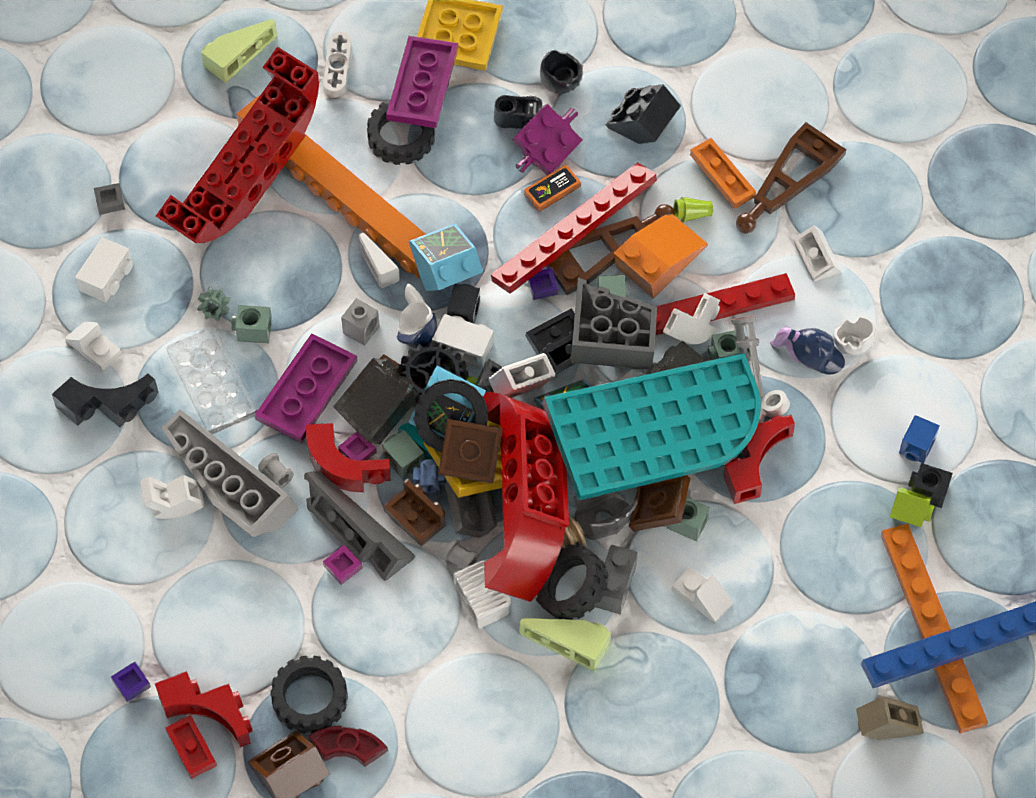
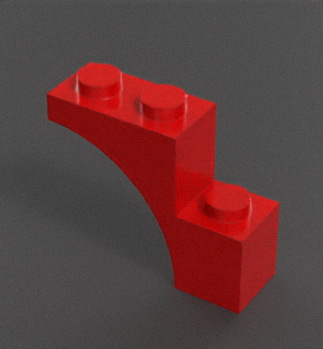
M779 415L772 417L769 421L759 423L751 440L742 451L744 459L735 458L725 465L723 477L734 504L760 497L762 483L759 466L766 453L773 446L793 436L795 422L792 415L784 417Z
M187 671L154 683L167 719L180 715L204 716L217 721L227 728L237 740L240 748L251 744L249 733H252L253 729L248 716L242 717L239 710L244 707L238 691L232 692L229 683L201 694L197 680H190Z

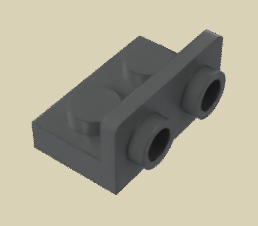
M448 482L445 483L455 533L480 538L497 527L490 491L458 498Z

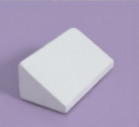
M813 225L793 238L813 281L828 278L842 272L823 232L818 227Z

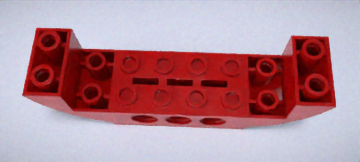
M278 46L262 67L272 80L183 203L170 195L156 214L157 218L194 243L213 241L226 234L244 218L247 219L306 136L305 132L311 121L318 98L319 75L316 70Z
M487 392L483 398L488 409V421L498 424L503 428L501 435L504 549L484 562L485 588L531 602L549 578L557 561L566 527L569 526L567 469L545 410L500 393Z

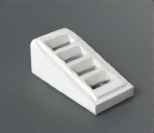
M365 233L359 234V250L378 286L382 289L399 281L398 267Z

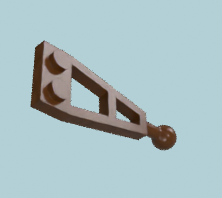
M805 122L789 139L754 197V204L756 206L749 213H743L737 217V229L744 234L754 231L757 224L756 220L764 211L769 214L773 213L828 174L846 155L847 149ZM795 148L820 165L798 182L782 172ZM774 182L787 189L773 200L766 198Z
M661 204L655 209L653 215L640 221L638 216L594 229L546 267L553 268L556 281L565 294L569 295L577 290L578 278L586 280L587 284H589L615 263L614 252L622 244L618 246L612 237L613 235L634 229L637 233L664 215L673 214L675 216V211L672 206ZM602 240L610 253L588 271L584 272L569 250Z

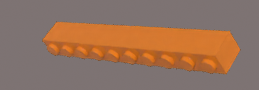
M259 95L236 114L238 125L259 98ZM306 135L285 164V167L291 172L292 176L299 182L303 181L315 196H321L334 212H340L352 227H358L373 242H376L388 257L395 258L407 273H413L417 278H420L408 241L426 235V233Z

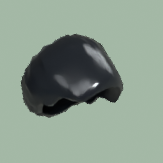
M551 50L544 56L540 65V78L544 87L556 94H565L566 92L574 91L580 85L583 76V65L574 56L557 50Z

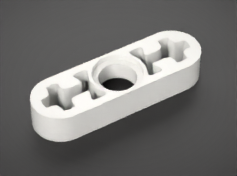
M345 32L333 33L328 41L323 86L325 94L330 98H340L347 90L352 43L351 37ZM339 42H343L341 52L337 51ZM335 61H341L344 63V66L340 69H335L331 67V64ZM334 77L338 78V85L336 86V88H332L334 84Z

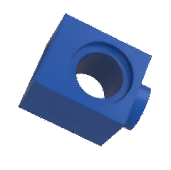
M914 415L902 439L899 453L910 461H918L924 464L937 438L940 425Z

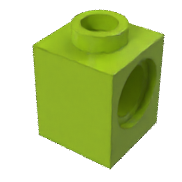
M899 487L889 517L922 527L924 521H930L934 506L929 505L931 497Z

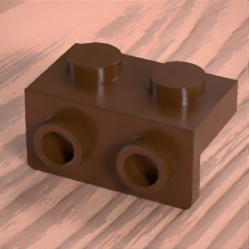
M407 479L403 482L404 489L383 506L384 512L422 547L446 526L445 510L438 502H432L419 484H413Z

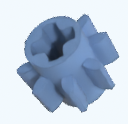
M434 460L421 461L419 468H413V484H419L426 493L438 492L439 485L445 486L446 478L444 475L438 474L439 467Z

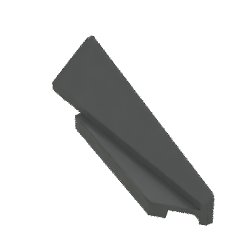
M320 471L306 472L304 474V480L309 482L310 497L306 499L307 509L361 563L367 562L369 559L384 581L391 578L415 558V554Z

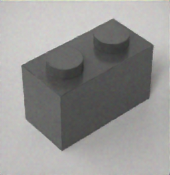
M610 545L605 560L606 568H604L608 572V578L605 581L608 584L606 591L603 590L601 594L603 595L601 601H597L594 605L596 608L621 615L637 566L638 552Z

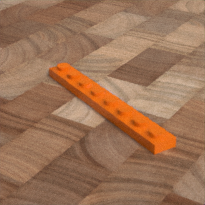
M908 523L882 530V540L921 638L925 639L951 630ZM963 658L934 668L959 734L987 726L988 720Z

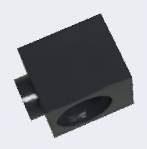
M454 284L447 308V315L459 316L465 321L475 324L481 302L480 288L470 284Z
M921 463L918 472L912 471L908 487L913 488V492L931 497L929 505L942 508L953 473ZM923 483H931L934 487H927Z

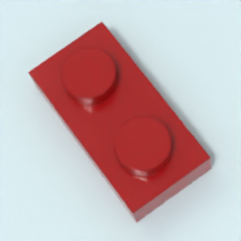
M191 715L165 727L191 779L217 766Z

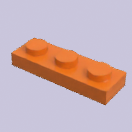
M712 138L690 149V156L734 209L756 196L755 189Z

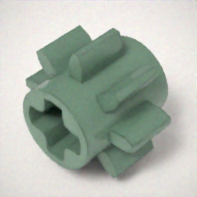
M210 286L207 290V295L204 293L199 295L198 300L203 303L199 304L197 311H202L205 319L215 318L216 321H219L221 313L228 314L230 308L226 305L231 298L224 295L223 288L213 290Z

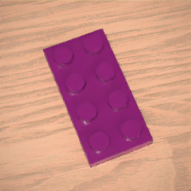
M408 36L386 113L387 121L437 128L458 52V43Z
M311 333L255 413V420L302 443L306 437V425L316 423L357 363V355Z

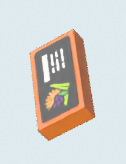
M565 164L524 189V195L540 212L580 188L581 181Z

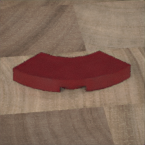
M332 726L318 730L308 736V740L316 747L324 761L334 757H349L366 767L388 752V747L383 741L361 728Z

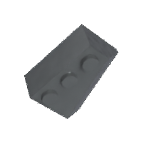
M578 278L571 363L652 370L657 307L629 296L623 298L612 294L610 289L602 286L596 288L588 285L586 280Z

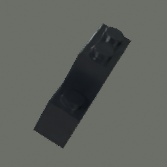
M147 373L136 382L110 389L87 386L70 377L52 393L56 408L77 426L84 420H89L98 408L117 426L121 427L125 422L133 420L137 412L145 404H150L159 392L156 380Z

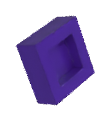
M553 268L543 269L528 280L533 300L559 295Z
M136 662L110 676L126 702L151 688L150 682Z

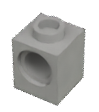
M357 298L341 317L343 334L364 346L380 327L378 310Z

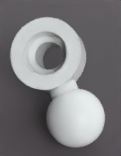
M774 390L763 397L758 424L764 422L766 416L772 418L779 415L782 416L787 412L790 407V401L783 391Z

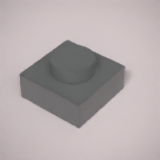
M119 183L94 188L99 215L125 210Z

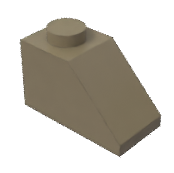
M882 696L856 709L858 727L862 736L876 740H886L924 733L918 706Z

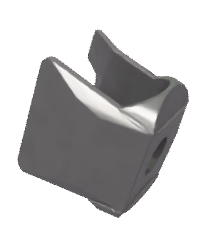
M618 492L578 500L576 495L573 496L577 507L575 520L579 522L584 536L590 540L618 534L629 523L631 513L638 503L636 500L629 505ZM602 511H606L611 515V517L599 522L595 518Z

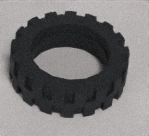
M383 102L377 110L374 109L371 112V118L367 120L368 144L370 149H373L374 155L380 156L382 161L386 163L390 161L394 165H400V163L408 165L412 164L414 160L419 161L423 159V155L431 151V145L435 143V128L420 126L422 133L415 141L405 145H395L387 142L380 135L381 128L389 122L386 117L389 103Z
M447 379L434 383L422 393L415 407L414 422L419 436L429 447L441 453L444 438L432 430L428 420L430 406L439 396L452 393L465 397L472 404L475 413L474 424L487 426L488 409L483 396L474 386L462 380Z
M574 544L569 545L568 548L562 547L549 578L536 595L537 603L556 619L573 620L575 617L578 619L584 617V613L587 611L591 612L595 608L596 602L601 601L603 590L606 591L608 584L605 582L608 578V572L604 569L606 565L597 555L583 545L577 547ZM585 565L586 578L582 587L570 598L557 601L555 597L556 587L562 576L575 566Z
M306 655L300 656V659L296 661L294 659L288 661L287 666L281 667L277 671V677H274L272 680L270 695L278 720L280 722L283 721L288 729L292 730L294 728L302 734H305L306 731H311L312 734L323 728L332 727L331 724L334 721L337 723L341 719V713L345 712L347 707L348 693L345 678H343L341 670L333 666V662L328 659L326 661L321 660L320 656L313 655V658H308ZM307 675L320 676L332 686V700L326 708L318 713H298L289 707L285 698L286 691L293 681Z

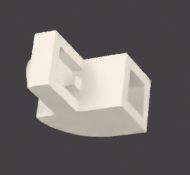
M704 293L693 317L674 308L663 332L688 344H700L709 340L718 330L709 325V322L716 318L720 309L718 305L720 300Z
M185 475L167 484L149 476L140 481L141 497L144 505L152 508L155 518L172 519L187 516L205 507L201 486L196 480Z

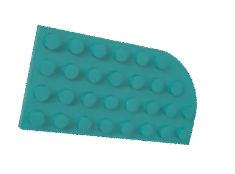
M745 353L547 396L542 401L578 500L726 465L736 458L751 440L758 426L761 411L759 388Z

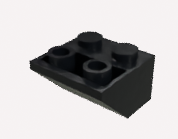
M664 84L632 88L625 93L622 103L611 112V118L605 125L608 129L638 144L656 142L681 105Z

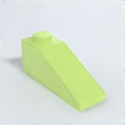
M270 19L219 36L212 43H208L201 52L204 67L226 83L277 37L275 21Z
M522 618L520 621V635L592 671L596 670L610 645L611 632L600 623H591L586 620Z

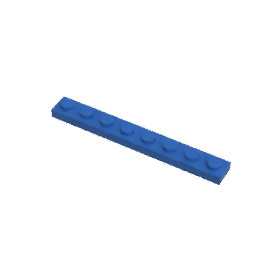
M1036 601L862 660L861 666L874 689L1036 634Z

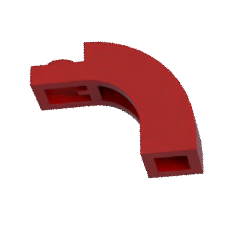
M333 423L306 425L307 446L313 467L339 489L349 492H364V483L382 484L391 481L389 459H349L342 455L335 446Z

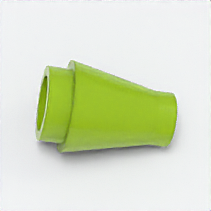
M687 197L674 200L673 209L675 217L681 220V222L713 215L712 201Z

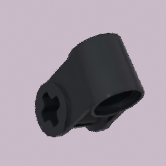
M502 95L495 100L494 122L501 128H523L529 122V119H532L542 109L543 102L536 96Z

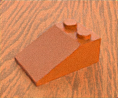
M673 214L664 215L633 234L614 252L615 264L620 271L654 299L708 246V243Z

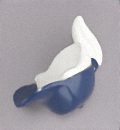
M407 284L405 299L409 305L400 315L397 340L412 348L417 349L419 343L425 348L429 342H432L437 330L436 316L431 311V308L426 305L419 292L412 285Z

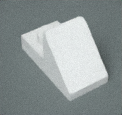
M83 322L65 338L69 345L102 372L122 355L121 349L102 335L99 324L95 322Z
M691 567L672 585L674 593L714 624L733 605V601L714 575L706 579Z

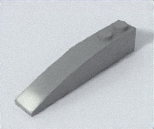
M181 409L161 428L214 507L251 537L279 530L297 512L298 508L289 494Z

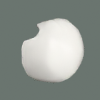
M860 316L855 322L845 319L841 326L835 329L834 343L839 351L844 354L860 355L866 353L872 348L876 327L873 321L864 316Z

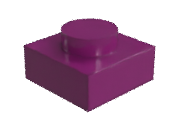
M359 430L338 446V450L342 455L353 460H369L377 453V448Z
M345 545L323 561V566L340 585L362 569V563Z

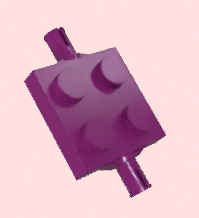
M547 103L516 134L512 140L521 148L524 155L519 163L515 165L517 169L522 166L519 172L524 173L533 164L539 167L546 175H549L583 141L569 125L578 116L577 111L573 113L575 111L574 108H570L562 117Z

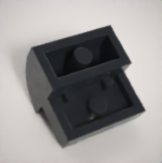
M572 308L527 331L525 334L537 355L543 353L547 355L555 375L577 364L571 363L575 316Z

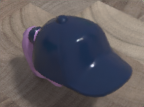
M783 327L778 331L775 339L770 342L773 347L780 348L781 346H786L792 359L804 364L807 368H812L826 375L836 374L845 366V359L842 353L834 346L833 337L817 328H805L796 331L789 327Z

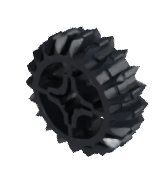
M429 342L427 348H424L419 343L417 351L410 348L408 356H403L401 364L397 366L398 375L396 376V383L400 384L398 385V391L404 393L405 402L412 400V406L415 408L424 390L419 388L412 380H416V383H422L423 387L426 388L430 376H432L437 366L441 367V364L447 367L452 374L467 381L469 378V372L465 370L467 364L465 361H460V352L453 354L451 346L444 350L441 342L438 344V347H433V344Z

